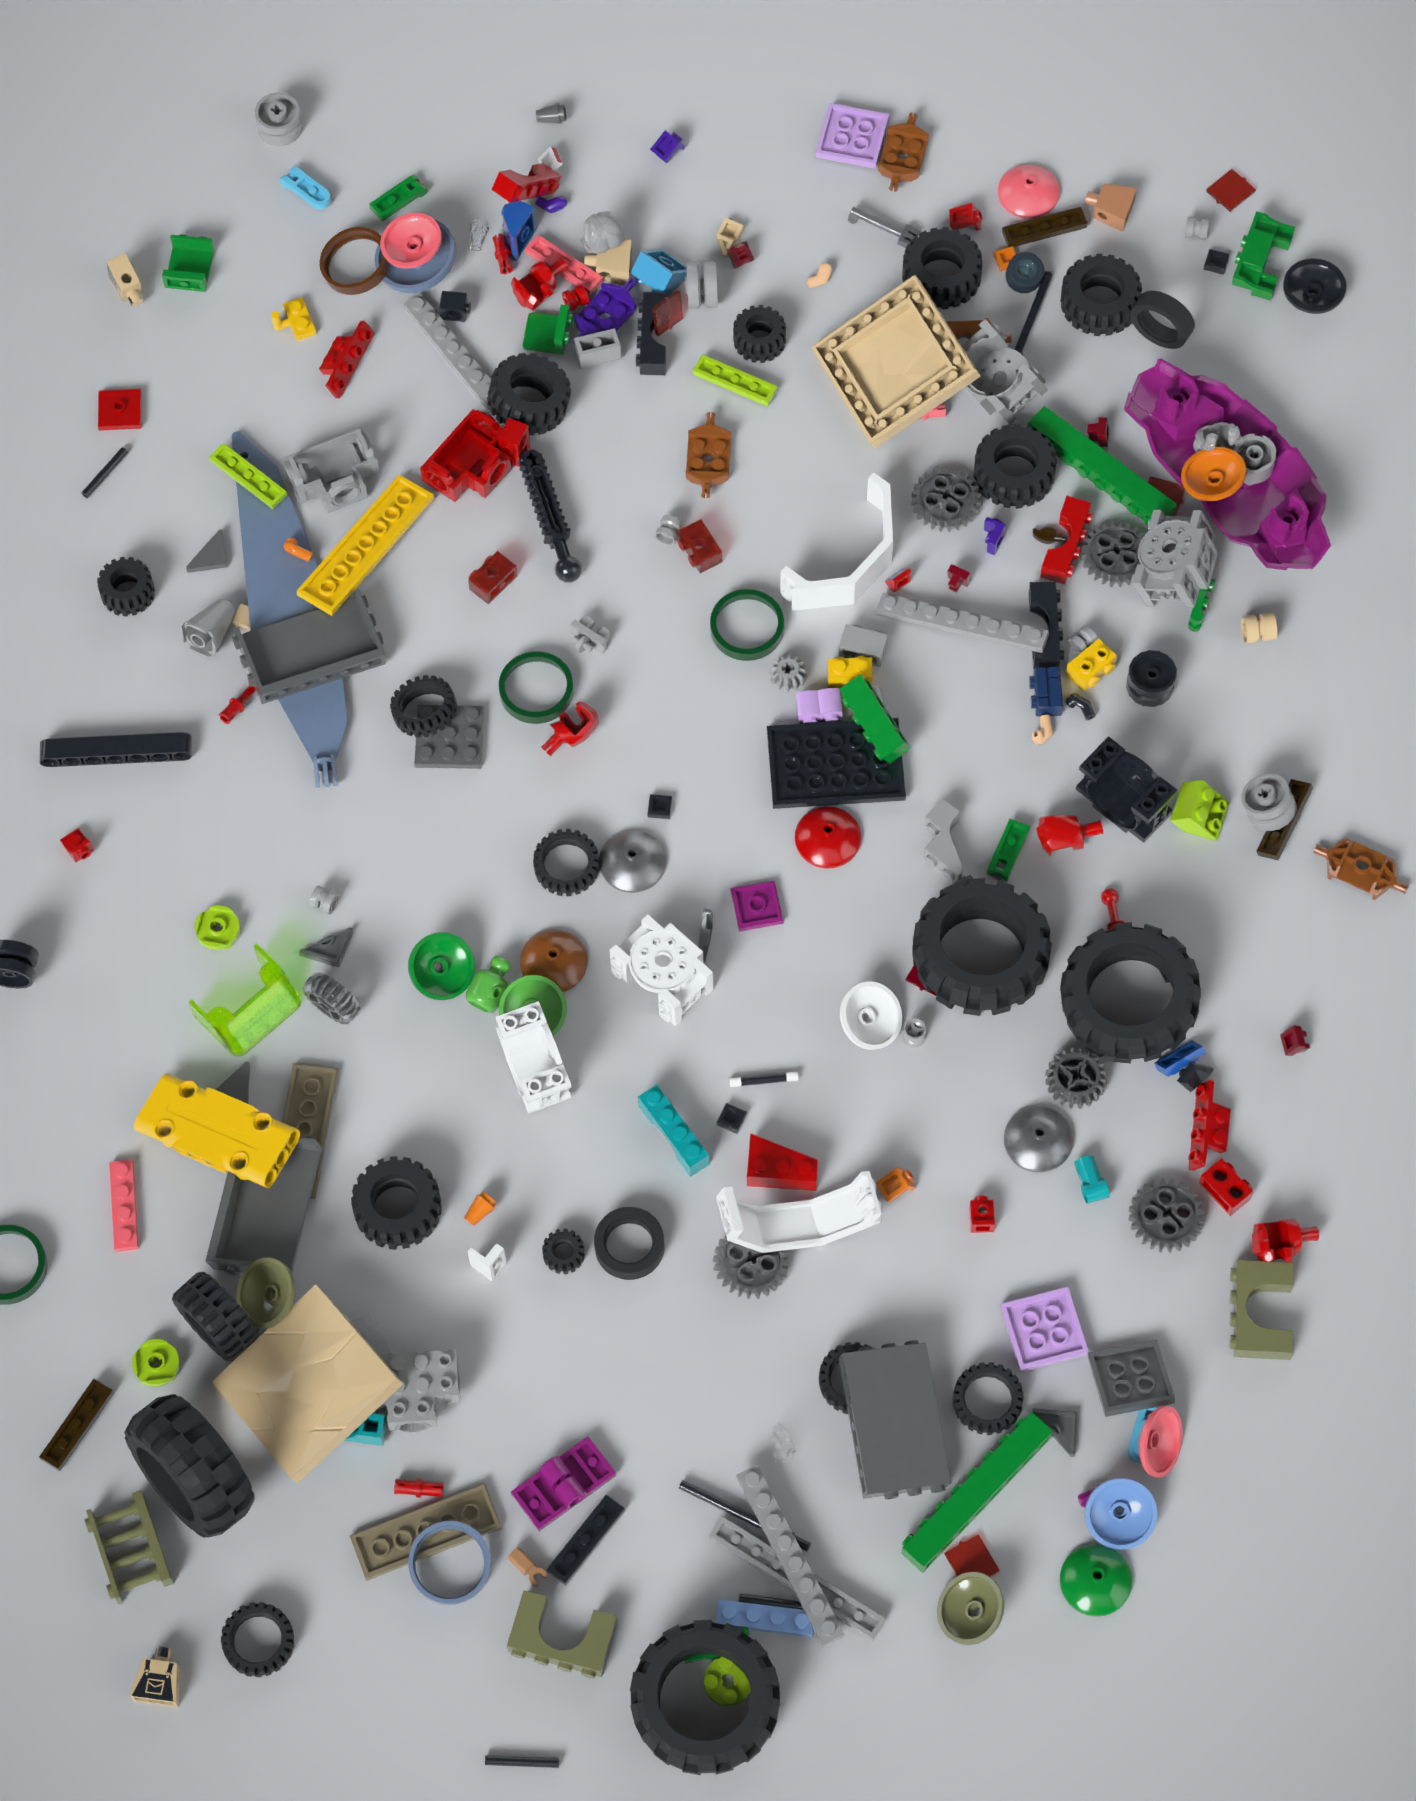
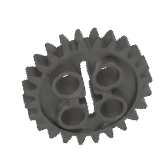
M941 467V472H937L934 468L932 475L925 472V479L919 477L918 484H914V491H912L911 495L913 513H918V520L924 518V526L931 523L932 530L936 526H939L940 532H942L944 527H947L948 532H951V527L953 526L956 530H959L960 524L966 527L967 520L973 522L974 515H978V508H980L981 503L979 501L981 493H978L979 486H974V479L968 480V473L961 476L960 469L953 473L952 467H950L948 472H945L944 467Z
M1111 521L1110 527L1102 523V529L1095 527L1094 533L1088 532V538H1084V546L1081 549V560L1084 561L1083 567L1089 568L1088 575L1095 573V581L1102 578L1103 585L1106 581H1110V587H1113L1114 582H1117L1119 587H1122L1123 581L1130 585L1137 564H1140L1138 547L1145 534L1138 535V528L1130 530L1131 524L1123 527L1122 521L1119 522L1118 526H1115L1114 522ZM1125 561H1130L1132 564H1127ZM1103 563H1109V564H1111V565H1110V566H1106V565H1104Z
M1162 1178L1159 1185L1155 1180H1152L1151 1188L1144 1184V1192L1137 1190L1136 1195L1138 1198H1132L1131 1203L1133 1205L1129 1207V1212L1133 1214L1129 1215L1128 1218L1129 1221L1134 1222L1131 1224V1230L1138 1229L1135 1237L1143 1236L1142 1244L1144 1245L1149 1241L1151 1243V1250L1157 1245L1159 1246V1252H1162L1163 1248L1167 1247L1169 1253H1171L1174 1246L1178 1251H1181L1182 1243L1189 1247V1239L1196 1241V1233L1200 1234L1202 1231L1199 1225L1204 1224L1205 1219L1201 1217L1204 1216L1205 1210L1199 1208L1202 1207L1203 1202H1195L1198 1194L1190 1195L1191 1187L1189 1186L1184 1190L1182 1188V1181L1176 1186L1174 1185V1179H1171L1170 1183L1166 1184L1165 1179ZM1167 1197L1169 1198L1170 1202L1163 1203L1159 1200V1198ZM1185 1211L1189 1216L1182 1218L1177 1212ZM1152 1213L1156 1218L1149 1220L1145 1217V1214ZM1167 1213L1171 1215V1216H1166V1218L1162 1216V1215H1167ZM1166 1227L1171 1228L1174 1233L1166 1234L1163 1229Z
M726 1234L725 1240H719V1246H716L714 1252L717 1255L713 1257V1262L716 1263L713 1270L720 1271L716 1278H724L722 1286L730 1285V1293L736 1289L738 1290V1297L744 1292L747 1295V1299H750L752 1293L759 1299L761 1292L768 1296L770 1289L775 1292L778 1287L777 1284H783L784 1279L782 1277H786L788 1271L785 1269L789 1266V1262L785 1261L789 1254L782 1253L784 1250L761 1253L728 1241ZM730 1254H738L741 1258L733 1259ZM767 1264L772 1269L765 1270L762 1268L761 1265ZM741 1274H749L751 1279H744Z

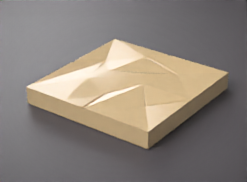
M916 275L903 282L811 347L869 443L875 449L981 377Z
M316 1284L291 1307L287 1316L279 1324L268 1328L264 1334L212 1381L217 1390L287 1475L296 1483L305 1478L403 1385L402 1381L347 1317Z

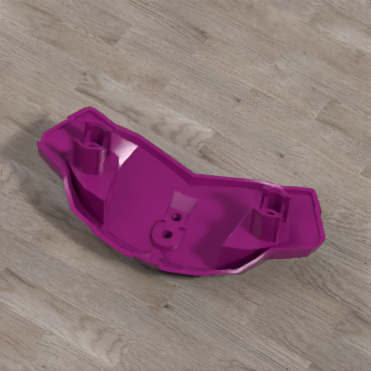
M1158 359L1154 367L1138 374L1131 393H1128L1124 410L1146 431L1153 455L1180 485L1183 486L1181 480L1182 468L1186 461L1196 453L1193 447L1195 433L1203 426H1212L1215 423L1221 422L1234 424L1235 427L1238 426L1242 437L1247 434H1255V436L1261 437L1263 435L1273 442L1276 448L1274 471L1267 480L1253 485L1243 483L1234 494L1217 501L1201 500L1217 528L1230 541L1251 547L1257 558L1266 568L1287 570V568L1313 569L1331 546L1321 519L1325 511L1327 495L1320 487L1315 473L1300 451L1288 444L1277 432V426L1246 399L1240 398L1222 382L1203 375L1191 376L1163 359Z

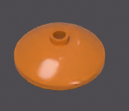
M1215 447L1214 450L1198 451L1186 461L1181 472L1182 484L1187 493L1203 501H1217L1231 496L1242 486L1246 478V466L1243 458L1234 450L1225 447Z

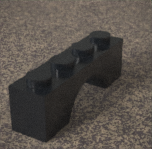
M643 292V300H639V313H642V318H638V331H641V336H637V349H640V354H636V367H640V375L665 376L666 346L656 342L651 334L656 327L668 322V293Z
M1030 582L1028 591L1029 611L1043 618L1049 631L1043 653L1032 651L1033 669L1060 667V660H1064V647H1060V641H1063V628H1059L1058 623L1062 622V610L1057 608V603H1060L1061 600L1060 590H1056V582Z

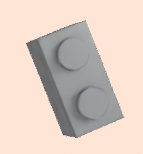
M615 328L574 338L575 353L580 369L621 359V347Z
M846 624L839 644L838 656L844 658H855L857 656L872 658V665L881 667L888 644V635L878 630L863 629L859 625Z

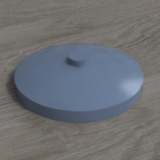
M435 220L441 229L442 241L434 257L425 264L414 268H399L390 264L388 273L383 279V282L388 287L403 293H417L432 288L448 275L454 265L457 248L451 232L443 223ZM379 245L377 246L375 253L376 270L379 267L383 257V253Z

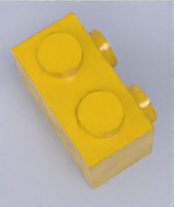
M1097 639L1067 664L1066 675L1081 690L1086 691L1089 687H1095L1102 676L1105 674L1109 675L1114 671L1117 655L1100 639Z
M857 656L855 658L834 657L833 659H828V688L840 689L859 674L867 678L872 685V658Z

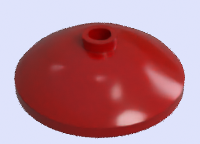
M831 806L819 807L806 813L798 822L795 830V845L801 857L808 863L820 868H837L847 864L856 856L861 845V830L855 818L845 810ZM831 829L832 832L827 833L824 830Z

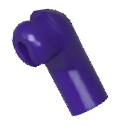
M540 196L537 198L535 205L549 213H555L567 205V199L559 196L547 200Z

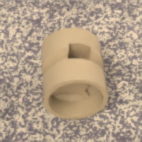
M1273 612L1261 613L1259 617H1256L1254 614L1241 617V632L1245 644L1257 643L1260 638L1263 641L1277 639V623Z

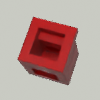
M976 1196L974 1200H970L969 1205L971 1233L994 1232V1201L988 1200L987 1196ZM979 1211H987L984 1214L979 1213Z

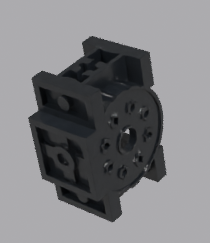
M1108 736L1079 766V770L1084 773V778L1076 785V790L1093 803L1092 807L1118 828L1125 833L1129 831L1145 843L1173 813V809L1168 805L1178 790L1161 776L1159 777L1142 759L1126 752V749Z

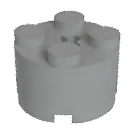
M1247 434L1242 437L1243 440L1235 444L1233 450L1245 462L1246 478L1244 483L1246 485H1253L1267 480L1273 473L1276 448L1273 442L1266 436L1262 435L1261 437L1255 436V434Z

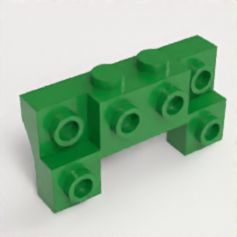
M1256 211L1248 236H1243L1240 246L1243 247L1242 252L1238 251L1235 259L1237 267L1232 285L1252 290V296L1271 301L1278 277L1263 273L1272 246L1289 250L1295 227L1278 222L1267 214Z

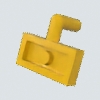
M302 297L282 304L287 319L281 321L279 312L274 311L271 313L274 329L278 331L291 326L296 341L316 335L315 327Z

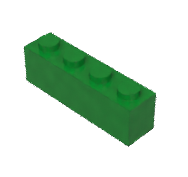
M859 674L839 689L843 695L841 697L842 702L848 709L851 708L853 711L852 718L859 726L863 727L865 730L862 732L869 743H873L875 746L873 751L880 760L892 763L911 749L867 678Z

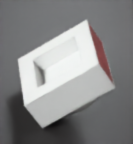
M551 146L538 158L539 164L544 163L554 171H557L563 164L557 149Z

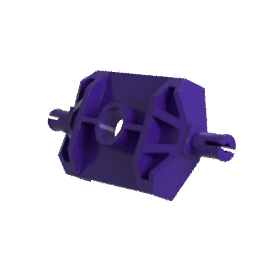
M630 277L623 286L602 283L601 290L579 315L576 313L573 315L574 323L580 331L577 337L614 328L617 332L636 310V303L629 293L637 284L636 280ZM606 313L609 314L611 317L608 319H601L600 315Z

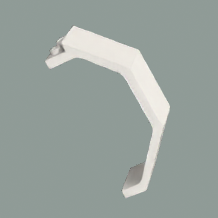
M874 472L868 478L867 500L882 511L883 541L848 577L807 581L786 566L781 571L780 593L787 601H792V611L854 604L892 563L890 484Z
M870 1171L861 1172L851 1184L811 1200L755 1206L735 1199L732 1186L723 1187L716 1196L727 1240L761 1253L822 1246L882 1222L880 1217L882 1205L877 1199L875 1192L876 1184L871 1178Z

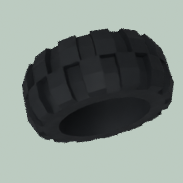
M985 878L968 879V884L962 887L959 886L958 882L953 883L940 890L938 898L933 897L929 899L920 911L919 921L915 923L912 954L913 964L918 969L919 980L927 991H934L936 993V1000L950 1009L954 1005L963 1007V1014L980 1016L981 1010H991L992 1015H997L1010 1011L1011 1005L1014 1003L1018 1005L1024 1004L1035 994V988L1043 983L1049 968L1052 947L1050 942L1051 930L1046 916L1038 913V904L1027 893L1023 892L1021 895H1018L1014 892V885L998 880L997 885L985 884ZM985 919L997 922L1009 929L1019 941L1023 953L1014 965L1003 972L992 975H976L954 965L944 953L941 941L954 926L968 920Z
M1132 922L1115 924V929L1106 932L1101 928L1087 936V942L1083 946H1076L1067 959L1068 965L1066 970L1062 972L1060 985L1062 1009L1067 1019V1025L1075 1038L1081 1039L1086 1044V1049L1099 1057L1105 1054L1113 1057L1114 1062L1131 1064V1059L1144 1058V1061L1148 1062L1160 1058L1161 1053L1168 1048L1174 1050L1186 1039V1033L1189 1028L1194 1027L1199 1014L1201 999L1199 972L1194 959H1191L1186 953V947L1174 936L1167 937L1162 934L1161 928L1145 924L1144 928L1132 927ZM1136 960L1146 962L1159 969L1169 980L1173 988L1172 998L1166 1009L1155 1019L1141 1025H1119L1102 1017L1090 1003L1088 995L1095 978L1110 965L1121 961Z
M171 1394L154 1399L146 1407L133 1415L124 1431L127 1446L151 1486L187 1527L197 1535L209 1538L223 1534L246 1516L255 1500L251 1489L252 1485L226 1442L196 1408L181 1396L178 1397L176 1394Z
M693 1620L694 1623L679 1626L678 1624L663 1632V1636L655 1643H650L640 1656V1662L636 1671L633 1672L630 1686V1708L635 1726L643 1742L665 1764L679 1768L685 1773L700 1776L701 1773H715L718 1775L732 1771L734 1767L744 1762L748 1763L761 1751L767 1739L771 1738L778 1721L780 1684L776 1669L771 1663L768 1653L756 1639L753 1640L746 1635L743 1629L729 1623L724 1625L714 1623L712 1620ZM701 1654L717 1655L733 1662L747 1677L752 1692L750 1707L742 1723L728 1735L711 1741H698L680 1735L670 1727L660 1710L661 1689L669 1673L685 1659Z

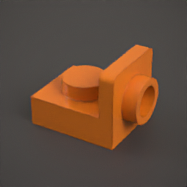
M896 1167L875 1183L885 1200L889 1203L907 1190L913 1191L916 1188L913 1183L915 1179L911 1172Z

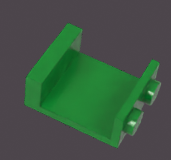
M183 234L171 235L170 239L173 248L168 270L163 269L162 273L164 287L206 292L214 255L212 239L203 236L191 237Z

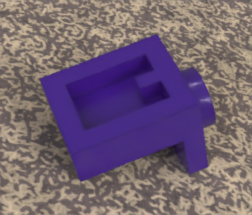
M665 130L650 150L665 163H668L679 148L684 150L685 146L681 143L683 139L675 132L670 134Z
M986 517L984 531L988 532L985 539L987 553L995 556L1005 537L1006 524L999 519Z

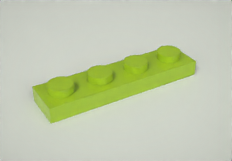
M703 354L693 369L694 376L767 407L777 392L776 385Z
M222 443L209 456L210 462L274 510L287 496L286 490L226 444Z

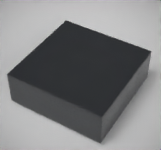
M1209 249L1203 270L1224 275L1229 254Z
M650 794L648 818L670 819L672 796Z
M726 1103L717 1120V1126L738 1134L747 1116V1112Z

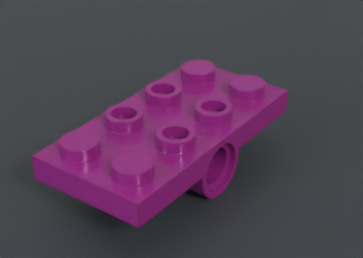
M586 1437L560 1457L554 1456L545 1462L539 1472L512 1490L511 1495L540 1532L616 1477V1472L591 1439Z

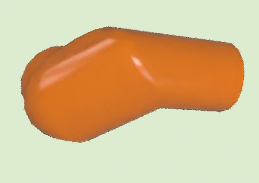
M288 538L284 543L285 551L309 562L313 552L298 546L296 539Z

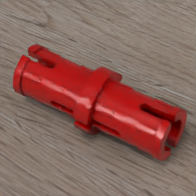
M498 234L500 239L498 241L497 235H494L492 238L496 250L494 255L496 260H498L500 273L507 275L506 268H508L510 274L513 271L510 260L511 251L507 248L506 237L504 234Z
M417 1478V1481L395 1479L394 1494L415 1495L416 1498H421V1496L443 1497L444 1482L423 1481L420 1478Z

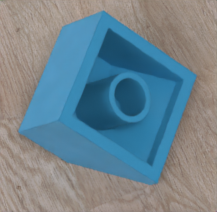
M662 249L641 251L630 271L638 282L651 287L652 292L672 294L685 281V276H687L686 266Z

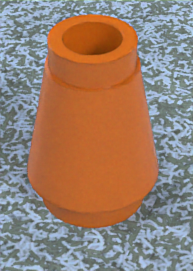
M483 1191L480 1195L477 1194L464 1218L471 1225L475 1226L495 1210L494 1206L497 1202Z

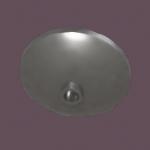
M637 830L620 832L611 837L603 846L599 857L600 871L607 883L617 890L629 893L642 892L653 887L661 879L666 868V855L661 843L652 835ZM630 853L636 854L634 857L629 856Z
M1033 1106L1022 1109L1009 1120L1004 1133V1146L1011 1160L1019 1167L1031 1172H1048L1061 1166L1069 1157L1073 1146V1133L1068 1121L1060 1113L1051 1108ZM1042 1131L1044 1135L1038 1136L1035 1132Z

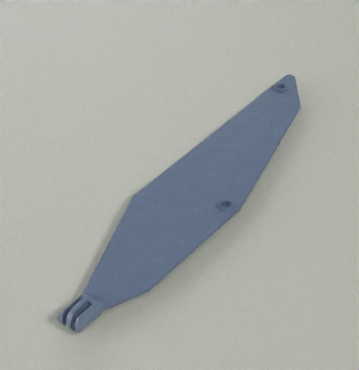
M234 432L232 434L233 450L241 457L247 458L245 460L287 491L278 467L242 433ZM236 482L250 630H256L318 610V607L297 596L298 588L318 567L314 555L312 554L310 561L307 562L286 552L284 549L286 540L294 538L297 540L298 546L312 552L288 491L287 496L273 510ZM343 678L278 699L313 762L316 788H320L319 771L323 772L325 787H329L328 771L332 770L333 786L338 785L335 761L348 724Z

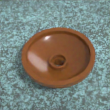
M546 930L534 935L527 941L520 955V968L523 976L539 975L546 977L557 984L562 992L570 990L582 980L588 964L587 953L581 941L571 933L562 930ZM551 953L557 954L556 957H550L549 955Z

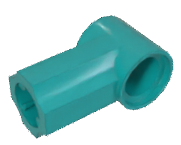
M1086 1155L1076 1160L1074 1165L1081 1181V1191L1086 1204L1109 1198L1108 1185L1106 1180L1101 1178L1094 1156Z

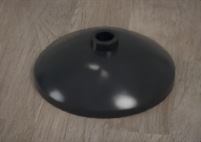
M1316 258L1304 259L1292 265L1286 272L1283 281V291L1287 300L1295 308L1311 314L1326 313L1335 309L1343 301L1347 287L1345 277L1338 267L1326 260Z

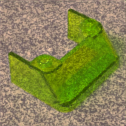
M255 944L253 947L257 960L262 965L259 972L260 979L266 986L235 1013L232 1014L225 1007H215L206 1014L192 999L188 1002L193 1016L230 1054L236 1057L247 1054L298 1010L301 1005L300 995L289 978L258 944Z

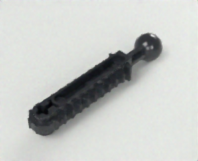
M534 449L523 451L518 461L520 465L519 470L522 471V478H525L524 484L527 485V492H530L529 499H532L531 505L535 507L536 519L540 521L539 528H542L541 534L545 535L543 542L544 544H549L550 549H555L558 557L555 565V574L558 579L565 583H572L580 577L582 566L577 558L570 556L566 544L571 529L567 528L568 523H564L565 516H562V509L559 508L560 502L557 501V494H554L555 488L552 487V480H549L550 473H547L548 468L544 466L545 459H543L542 453Z

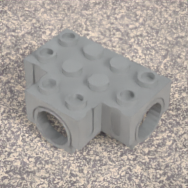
M361 427L282 458L284 470L300 504L310 499L321 497L328 513L368 498L366 485L363 480L371 475L379 474L377 459L370 441Z
M456 1349L424 1351V1353L408 1352L396 1355L379 1354L403 1383L378 1408H387V1423L390 1431L421 1432L429 1428H437L436 1405L460 1403V1376Z

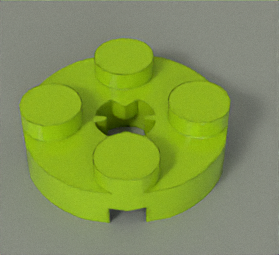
M222 905L211 906L204 913L202 911L197 916L194 925L199 943L213 950L231 948L240 934L238 917L230 908ZM216 923H220L223 928L219 932L211 929L213 925L216 926Z
M151 1339L144 1342L137 1352L135 1351L132 1357V1368L142 1384L160 1387L176 1379L180 1369V1357L177 1350L167 1341ZM154 1358H159V1361L162 1360V1364L158 1368L150 1367V1363L154 1362Z
M721 1657L714 1660L707 1667L704 1674V1687L707 1696L714 1703L721 1706H732L742 1703L751 1692L749 1681L733 1662ZM730 1675L733 1677L734 1685L732 1687L728 1685V1688L723 1686L724 1681L722 1678Z

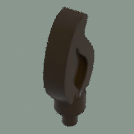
M1050 527L1041 530L1033 528V537L1044 544L1066 541L1067 537H1063L1062 534L1057 533L1056 530Z

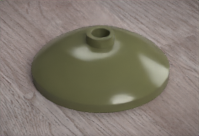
M261 1258L250 1264L243 1272L238 1283L236 1300L237 1304L249 1316L256 1328L267 1329L274 1327L290 1311L295 1295V1283L290 1269L278 1259Z
M979 1572L963 1573L951 1580L941 1593L937 1606L938 1622L944 1634L949 1639L962 1645H975L987 1640L998 1629L1004 1615L1005 1603L1002 1590L991 1577ZM980 1609L981 1611H980L979 1615L977 1616L976 1613H977V1611Z

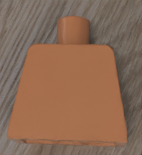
M1104 184L1100 194L1088 191L1085 204L1095 206L1093 217L1096 220L1124 231L1135 202L1137 188Z

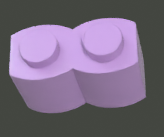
M827 688L819 691L807 690L796 693L799 724L817 723L820 721L836 722L843 719L839 688Z

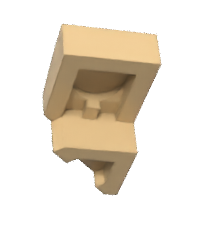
M728 218L724 219L716 235L722 253L726 258L728 257L726 249L736 245L744 230V225Z

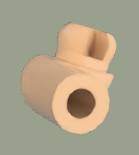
M825 262L821 263L817 275L806 279L808 287L813 288L826 284L832 274L831 265Z
M1042 715L1040 717L1041 729L1037 730L1036 733H1032V740L1036 744H1044L1053 735L1050 715Z

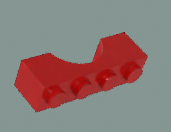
M540 163L532 165L528 176L519 174L511 169L500 171L491 190L509 203L554 194L560 186L559 181L562 176L546 164Z
M1066 495L1060 513L1059 525L1068 532L1070 538L1061 547L1047 550L1041 567L1040 578L1065 585L1067 577H1072L1075 565H1072L1073 560H1078L1081 547H1078L1080 541L1084 542L1087 534V529H1084L1086 523L1090 524L1092 520L1091 502Z

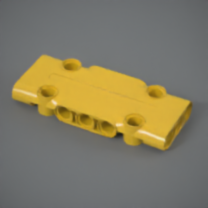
M168 1073L162 1075L134 1123L136 1131L161 1141L166 1147H172L186 1157L223 1173L232 1172L241 1180H250L266 1188H270L300 1138V1131L273 1119L268 1113H261L257 1108L209 1087L205 1090L198 1087L193 1081H185Z

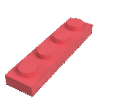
M539 235L525 248L526 254L537 261L543 262L547 267L560 258L564 259L568 265V270L559 275L575 286L582 284L590 296L603 282V276Z
M132 1159L109 1162L115 1252L137 1250L139 1246L134 1163Z

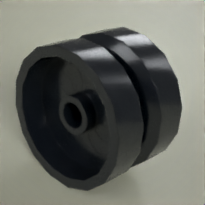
M1154 650L1144 651L1135 656L1129 665L1126 689L1129 696L1136 703L1147 707L1159 706L1168 701L1174 692L1177 668L1174 661L1167 654Z
M6 939L0 940V986L15 989L32 986L35 977L33 968L36 967L39 957L38 950L23 942Z

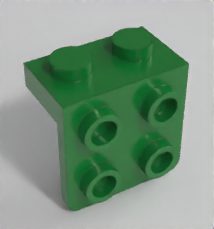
M561 304L559 315L529 313L523 339V349L564 354L565 344H569L570 338L568 328L572 326L573 314L569 312V305Z

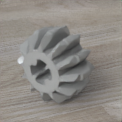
M788 654L787 658L784 659L780 655L779 661H773L769 674L772 676V684H777L778 690L785 687V691L788 692L789 688L792 687L796 691L798 685L803 686L807 671L804 670V662H799L798 656L791 659V655Z

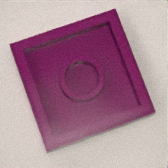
M775 881L730 888L739 932L783 924Z

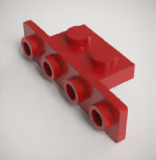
M365 321L359 322L352 336H336L319 368L323 375H331L326 383V388L335 398H341L375 334Z
M1212 1080L1201 1083L1195 1091L1196 1101L1193 1112L1191 1148L1188 1156V1169L1191 1171L1206 1166L1207 1149L1220 1154L1227 1152L1231 1109L1213 1102L1215 1082Z

